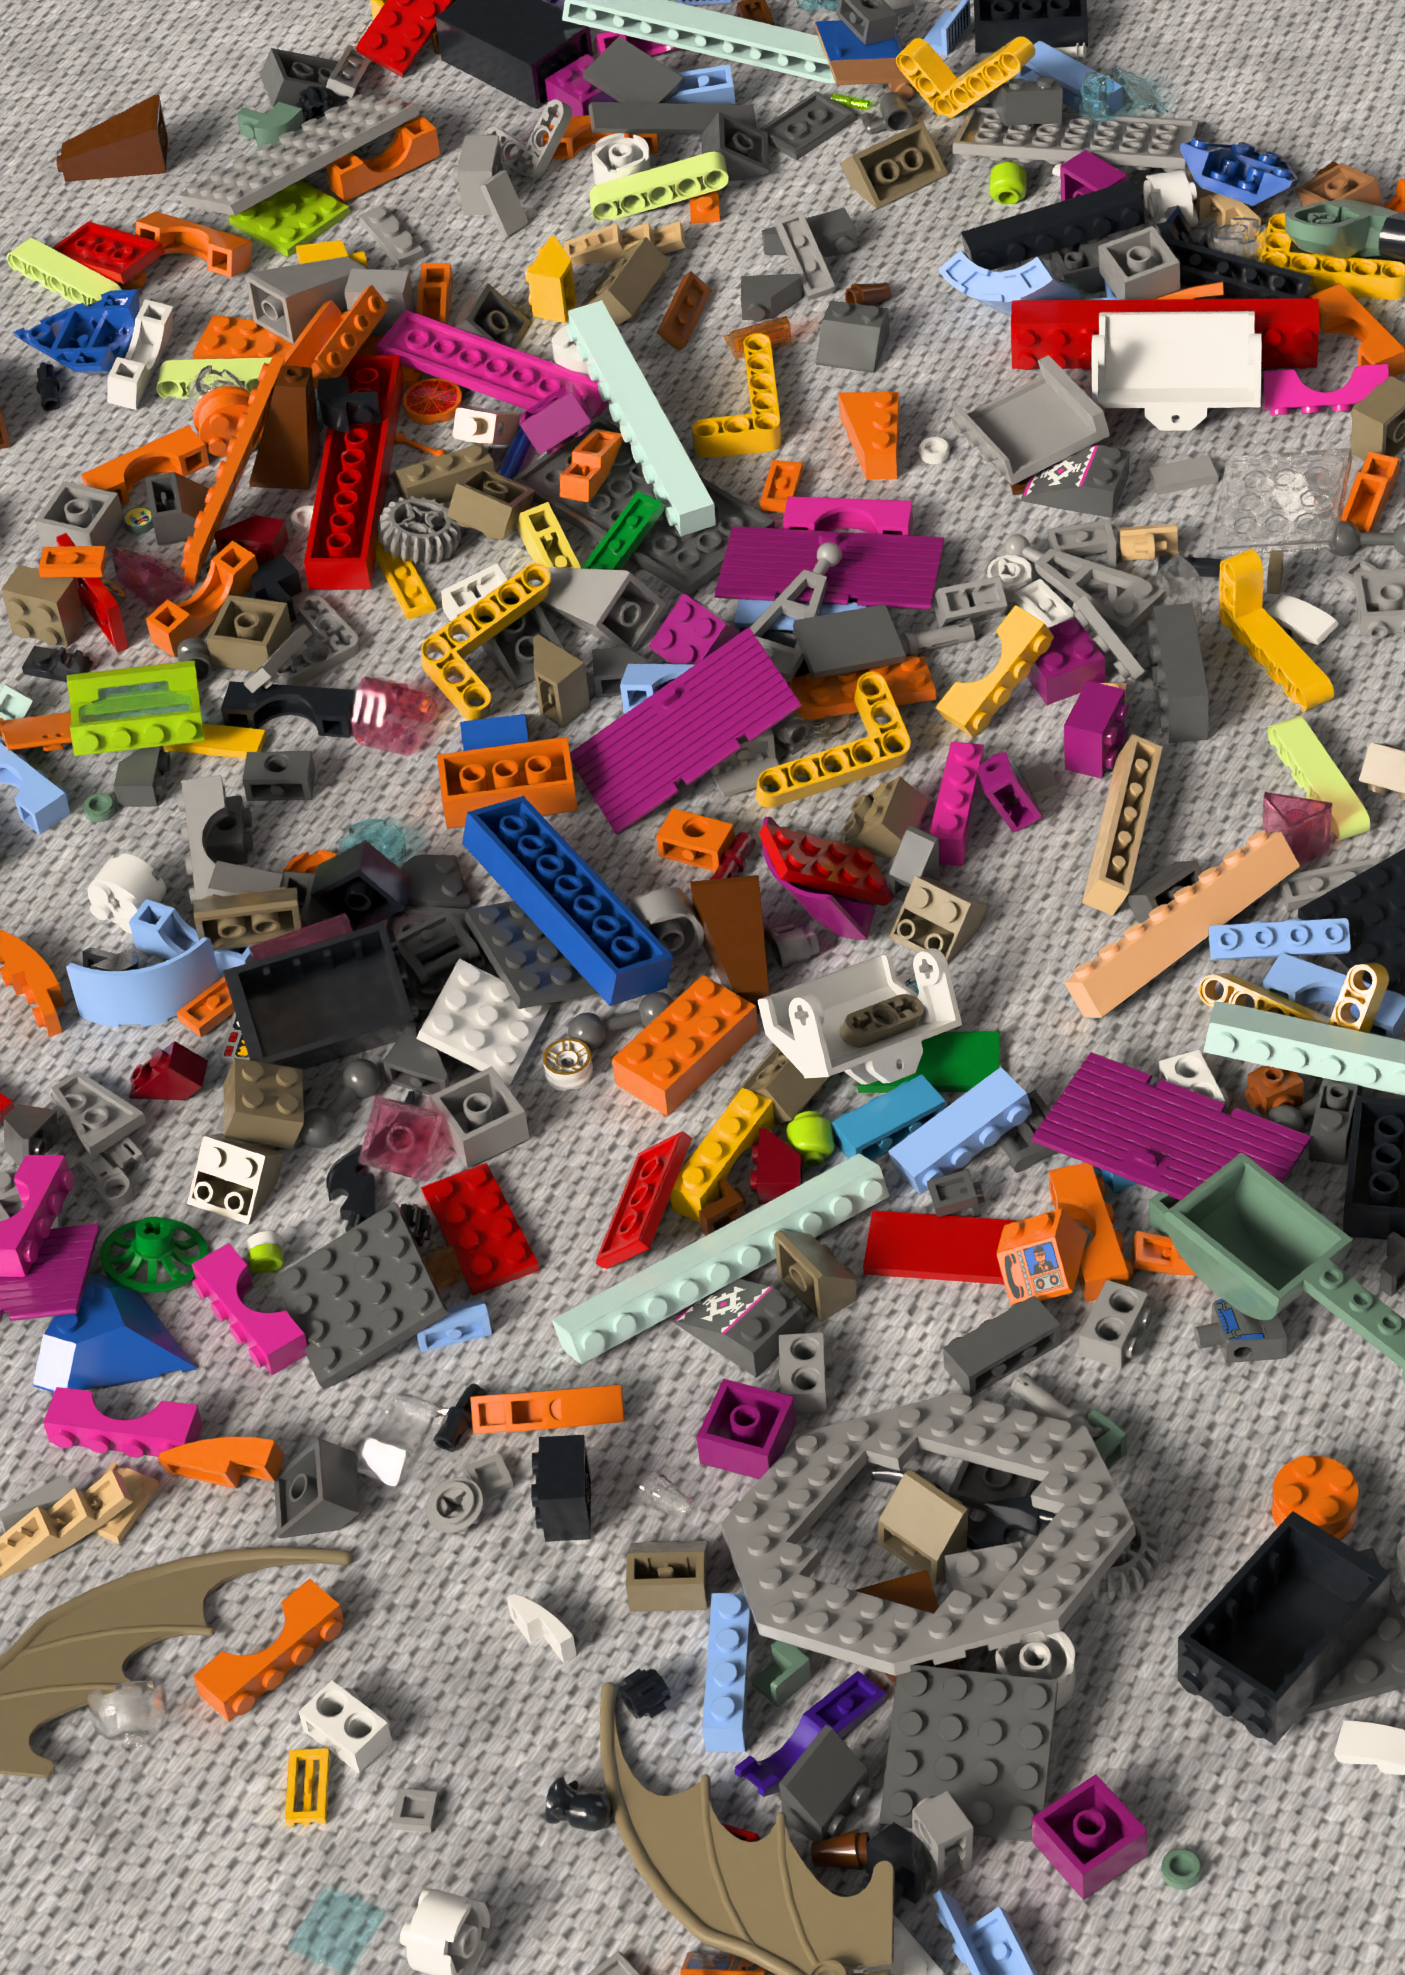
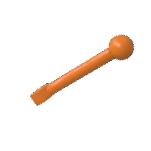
M403 433L396 434L395 443L406 444L435 457L447 454L443 449L435 450L406 439V435Z

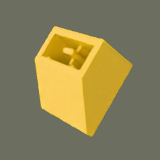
M550 236L545 245L540 247L533 264L529 265L526 270V282H529L530 289L529 304L532 305L534 317L566 323L569 318L568 311L575 309L577 305L572 260L555 236Z

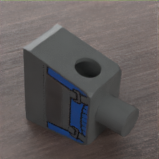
M1219 1299L1212 1304L1211 1324L1194 1327L1198 1348L1202 1349L1219 1345L1226 1363L1283 1359L1287 1356L1288 1337L1279 1314L1270 1320H1258L1243 1314L1224 1299Z

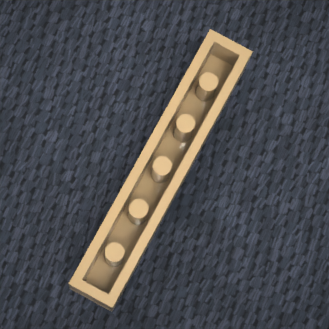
M1134 734L1131 735L1116 757L1082 900L1083 904L1112 916L1130 892L1163 748Z

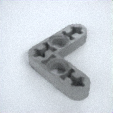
M556 99L548 102L527 144L497 127H489L483 135H499V141L503 143L500 147L502 162L523 176L539 179L545 173L571 121L572 108L569 104ZM548 132V143L542 147V136ZM517 146V156L511 160L510 152L513 147ZM527 159L532 161V164H534L533 168L525 163Z
M308 596L302 599L298 604V611L301 621L320 641L308 646L283 673L279 674L278 681L281 685H300L347 661L360 651L357 634L319 596ZM317 610H318V612H319V616H318V617L316 616V613H315L314 611H317ZM328 625L336 626V628L331 631L322 630L323 627ZM340 637H341L342 641H343L345 644H340V643H339V638H340ZM317 656L326 658L321 662H311V659Z

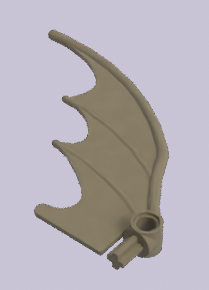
M302 1547L234 1549L196 1555L135 1571L92 1588L39 1617L0 1656V1774L36 1778L50 1777L55 1771L54 1763L51 1759L38 1756L31 1750L30 1741L33 1734L41 1726L56 1717L80 1707L114 1696L144 1694L146 1692L144 1685L135 1684L125 1677L123 1673L124 1665L133 1655L156 1642L183 1635H214L215 1628L207 1626L205 1621L204 1603L208 1595L221 1584L240 1575L270 1567L314 1563L349 1565L353 1561V1555L350 1551Z
M612 1682L604 1683L601 1688L600 1755L607 1797L611 1800L613 1806V1816L619 1834L638 1872L662 1905L695 1938L705 1945L747 1959L775 1975H892L891 1970L854 1973L853 1969L893 1965L895 1887L893 1865L888 1861L877 1863L873 1869L871 1881L864 1890L853 1896L841 1897L833 1894L819 1883L806 1867L790 1841L785 1813L779 1812L776 1815V1823L767 1836L757 1842H747L732 1835L719 1822L711 1804V1779L708 1774L702 1775L701 1782L695 1786L670 1796L656 1795L645 1789L632 1774L623 1755L616 1719V1685Z

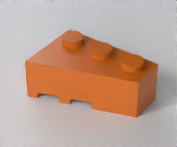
M838 392L839 417L845 427L848 439L852 443L866 480L897 479L901 418L899 392Z

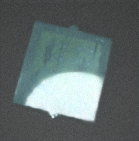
M1118 67L1115 68L1113 72L1131 100L1161 114L1168 112V109L1150 82L1137 77L1133 73Z
M323 1889L288 1948L313 1959L315 1965L322 1963L347 1974L381 1919L382 1914L358 1904L356 1898L347 1899Z

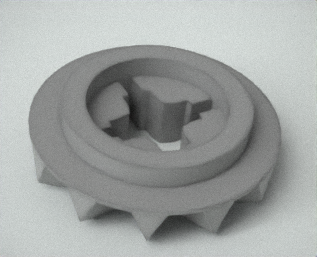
M456 1477L448 1479L439 1484L430 1494L426 1504L427 1519L438 1532H444L449 1536L459 1531L466 1533V1529L471 1524H479L478 1516L482 1511H485L483 1504L485 1496L479 1486L468 1478ZM450 1501L452 1504L461 1503L465 1511L463 1513L452 1512L447 1502Z

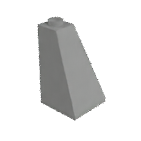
M340 257L249 272L245 275L253 320L287 342L294 344L324 302L333 300L341 312L347 308L344 291L351 269L367 268L348 257Z
M546 567L551 577L548 596L539 603L542 608L613 647H626L633 652L637 650L666 605L662 599L629 571ZM534 580L531 585L540 586L543 583L539 580Z

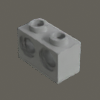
M1000 576L938 588L932 602L939 628L968 620L971 623L1002 617L1008 606Z
M1106 1280L1079 1334V1355L1121 1369L1126 1358L1132 1359L1136 1354L1139 1344V1337L1137 1336L1140 1330L1146 1331L1150 1325L1153 1310L1148 1308V1293Z
M823 1332L779 1335L780 1393L794 1397L796 1415L827 1413V1400L834 1399L833 1377H826V1370L833 1369L832 1347H824Z
M948 1791L936 1797H927L912 1809V1834L919 1838L924 1845L926 1852V1874L937 1889L972 1870L974 1827Z

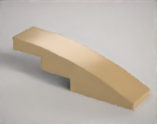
M1186 170L1189 182H1194L1196 186L1197 198L1192 200L1193 209L1196 210L1199 220L1210 216L1224 232L1236 228L1250 244L1261 240V218L1243 202L1198 187L1192 173Z
M680 221L656 230H652L649 222L625 231H621L616 223L565 241L564 250L572 260V265L612 262V260L647 237L663 254L686 248L685 232Z
M111 1469L85 1492L74 1488L47 1511L37 1506L0 1537V1580L35 1566L65 1550L104 1525L133 1503L121 1474Z

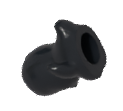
M563 1776L558 1777L551 1784L546 1799L547 1823L556 1824L560 1821H568L573 1828L598 1831L604 1829L611 1821L613 1806L611 1800L605 1794L596 1791L578 1792V1782L575 1780L567 1784Z

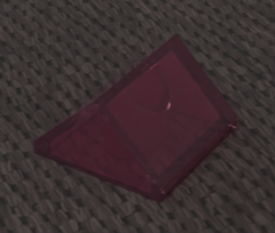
M113 547L111 551L118 583L153 611L160 607L167 599L172 602L193 588L191 584L184 581L181 576L157 557L118 547Z
M1270 792L1264 793L1263 830H1266V832H1282L1299 865L1329 853L1332 823L1331 802Z
M376 1095L358 1163L426 1182L441 1139L444 1114Z

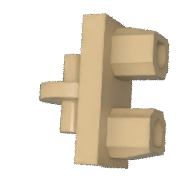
M1177 523L1119 528L1121 561L1141 559L1154 561L1160 555L1179 556Z

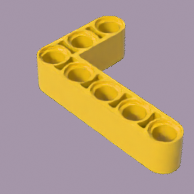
M1020 36L1016 37L957 78L929 43L921 38H915L898 54L896 64L937 115L949 116L948 118L951 119L1018 74L1035 56L1036 51L1029 39Z
M1278 213L1270 217L1260 262L1312 276L1318 292L1341 283L1355 297L1398 300L1405 296V264L1388 260L1353 257L1338 259L1318 254L1293 252L1295 243L1286 233L1285 213Z
M761 333L751 334L744 339L743 343L751 414L706 418L695 422L692 425L694 452L697 456L714 458L770 452L782 445L771 341L767 335Z
M1250 548L1220 562L1219 618L1221 624L1224 627L1227 626L1232 631L1230 634L1241 646L1245 645L1250 650L1248 654L1259 665L1263 664L1267 669L1265 672L1276 684L1280 683L1285 688L1283 690L1285 694L1295 704H1300L1303 708L1302 712L1334 698V689L1330 679L1262 607L1264 570L1257 552Z
M534 563L526 566L428 637L422 644L421 666L423 670L467 720L485 719L489 715L491 693L463 659L548 596L551 577L548 568L542 564ZM531 580H539L543 584L540 586H532L528 582ZM515 598L518 603L510 605L506 604L503 600ZM481 616H489L493 619V621L489 623L481 622L478 618ZM457 634H464L468 637V639L465 641H458L454 639L453 636ZM432 652H438L443 657L431 659L428 655ZM457 675L463 678V681L453 683L448 678ZM472 699H479L484 704L475 707L468 702Z
M866 672L858 679L855 704L869 736L766 769L759 775L755 793L756 800L761 806L767 808L777 807L900 767L906 762L911 744L910 737L883 676L876 672ZM873 689L877 694L867 695L863 690ZM884 717L889 723L881 724L875 718ZM894 745L902 751L891 752L887 747ZM864 755L869 757L871 761L861 762L856 757ZM834 765L841 771L830 772L826 769V766ZM797 775H804L810 781L799 782L795 777ZM766 785H774L779 791L768 792L764 787Z
M1378 963L1361 964L1351 968L1346 976L1331 1018L1229 973L1206 976L1200 982L1198 991L1202 1001L1213 1007L1214 1000L1246 1007V998L1250 995L1254 999V1009L1277 1013L1280 1008L1286 1016L1370 1033L1387 989L1389 976L1385 967ZM1366 970L1370 972L1373 978L1370 988H1367L1363 983V974ZM1218 981L1224 987V994L1221 998L1215 990ZM1353 1003L1360 1009L1358 1021L1354 1020L1350 1013Z

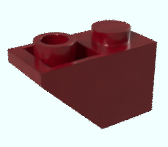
M258 515L218 530L214 534L218 553L231 541H234L256 556L258 565H263L282 555L289 542L284 519Z
M174 1041L165 1049L156 1051L153 1057L144 1065L140 1064L134 1069L130 1077L132 1086L129 1098L185 1101L202 1088L208 1060Z
M759 1128V1143H752V1163L757 1164V1170H751L750 1186L751 1192H757L758 1203L766 1204L803 1184L802 1161L799 1153L770 1130Z

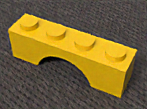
M1017 605L1014 606L996 629L1002 643V654L995 669L983 679L975 682H955L935 707L946 721L972 738H975L988 727L993 715L1000 706L1009 700L1011 692L1021 680L1028 676L1032 665L1040 655L1048 650L1054 638L1044 622Z
M741 1088L679 1172L670 1195L673 1212L700 1223L699 1210L705 1208L713 1201L720 1200L718 1182L723 1179L727 1180L732 1166L742 1152L752 1148V1143H759V1128H767L770 1131L774 1128L773 1100Z

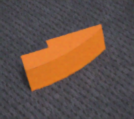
M450 263L421 264L416 309L417 314L447 325L454 276Z
M594 429L572 451V463L560 474V497L590 502L604 483L623 442L621 433Z
M1368 452L1362 471L1356 475L1340 521L1353 523L1360 532H1372L1399 476V458Z
M221 1437L183 1444L163 1451L159 1454L158 1461L169 1474L236 1489L241 1475L276 1482L285 1455L275 1440L256 1437Z

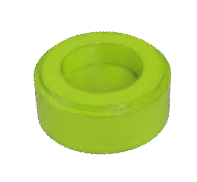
M269 1243L254 1246L247 1252L248 1268L257 1274L279 1270L284 1265L282 1248L276 1244Z

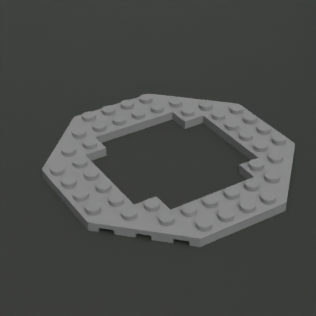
M958 1393L802 1432L721 1522L725 1541L729 1546L734 1566L742 1582L744 1594L750 1610H752L759 1635L894 1676L911 1672L910 1665L928 1660H933L934 1665L964 1658L966 1657V1650L987 1645L989 1650H994L1020 1643V1636L1042 1630L1044 1636L1060 1632L1136 1535L1134 1521L1086 1426ZM918 1449L1042 1481L1031 1494L1032 1506L1057 1513L989 1599L953 1590L934 1614L809 1578L821 1563L819 1551L797 1545L798 1541L867 1462L900 1471Z

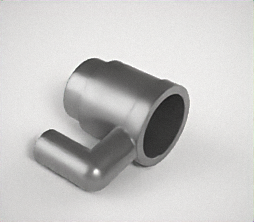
M888 92L882 96L880 111L883 118L874 121L871 113H864L861 116L864 128L868 134H875L886 128L891 132L908 129L913 120L905 99L898 92ZM897 116V123L894 122L892 117Z
M793 712L771 727V730L774 734L775 743L794 755L801 750L800 743L806 738L809 726L801 716Z
M789 921L767 928L764 932V937L771 945L773 956L780 969L810 959L812 955L819 953V943L811 927L795 929L793 922Z

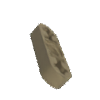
M897 995L848 1014L840 1028V1036L850 1046L857 1048L866 1047L916 1027L924 1013V1006L918 998L912 995ZM875 1017L885 1019L890 1025L879 1022Z

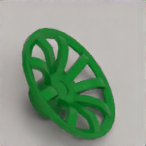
M153 1216L132 1221L114 1230L105 1239L101 1247L100 1260L105 1274L118 1285L133 1291L159 1293L181 1288L196 1279L193 1269L186 1275L181 1274L174 1265L171 1256L186 1266H192L193 1263L208 1255V1246L202 1235L193 1227L180 1221ZM135 1228V1239L127 1240L121 1237L125 1232ZM178 1228L189 1234L191 1238L180 1241L173 1238V1235ZM113 1243L123 1249H128L120 1255H109ZM198 1245L199 1257H190L180 1250H188ZM134 1257L131 1265L123 1273L119 1274L112 1266L123 1264ZM144 1261H148L147 1283L130 1280L140 1270ZM157 1261L162 1262L165 1270L173 1279L172 1281L156 1284Z

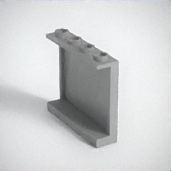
M1049 355L1038 360L1042 376L969 413H966L956 402L952 404L955 413L952 421L958 433H964L971 447H977L983 460L986 463L990 461L996 474L999 477L1004 476L1011 485L1110 436L1104 411Z

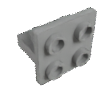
M771 728L751 742L746 735L737 740L742 748L710 770L722 797L757 788L759 775L766 769L779 765L775 756L774 734Z

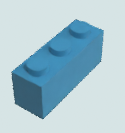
M921 1074L910 1081L901 1083L897 1088L882 1096L874 1097L865 1105L851 1112L844 1113L838 1119L832 1121L834 1143L848 1159L860 1153L869 1160L874 1161L889 1153L890 1149L946 1108V1102Z

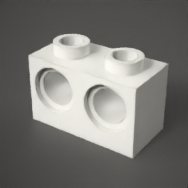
M498 564L486 568L441 591L443 610L450 621L507 581Z
M1200 1050L1159 1061V1081L1160 1079L1166 1080L1226 1103V1108L1229 1107L1226 1090L1224 1087H1218L1214 1067L1210 1061L1205 1062Z
M332 1680L299 1711L304 1731L359 1774L392 1743L388 1718L377 1708L371 1710L365 1706L357 1693L351 1688L346 1687L343 1689ZM333 1713H339L338 1715H335V1716H329V1715H331V1714H333ZM361 1734H368L364 1737H357Z

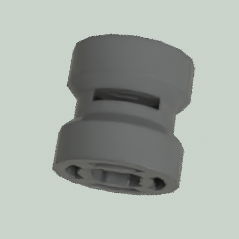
M188 638L182 641L177 649L179 662L195 660L197 682L206 679L212 670L207 643L200 638Z

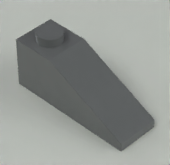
M845 208L806 218L822 257L846 254L858 249L856 227ZM772 227L762 230L764 254L788 256L776 228Z

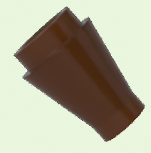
M886 282L852 284L851 288H847L845 291L846 303L875 306L891 298V289Z
M855 1829L821 1842H813L811 1844V1855L814 1867L825 1866L863 1870V1866L867 1865L866 1843L871 1840L869 1833H859V1830Z

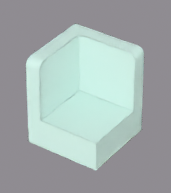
M3 682L0 687V718L4 720L24 718L33 702L32 697Z

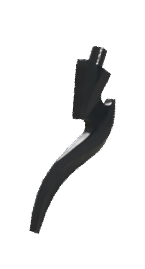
M415 1091L408 1092L399 1113L384 1130L339 1158L328 1172L326 1187L329 1201H332L338 1195L348 1197L340 1209L341 1219L348 1221L345 1228L346 1232L376 1214L374 1175L372 1173L358 1175L357 1173L392 1147L406 1132L414 1111Z
M872 1471L871 1479L898 1486L905 1472ZM934 1483L939 1490L951 1497L941 1486ZM1031 1496L987 1501L985 1503L987 1515L984 1520L974 1521L968 1516L967 1548L978 1550L1009 1544L1005 1539L1007 1533L1012 1529H1020L1038 1536L1041 1525H1048L1057 1513L1033 1507Z

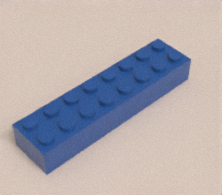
M524 796L467 812L462 844L609 1006L667 988L673 955Z

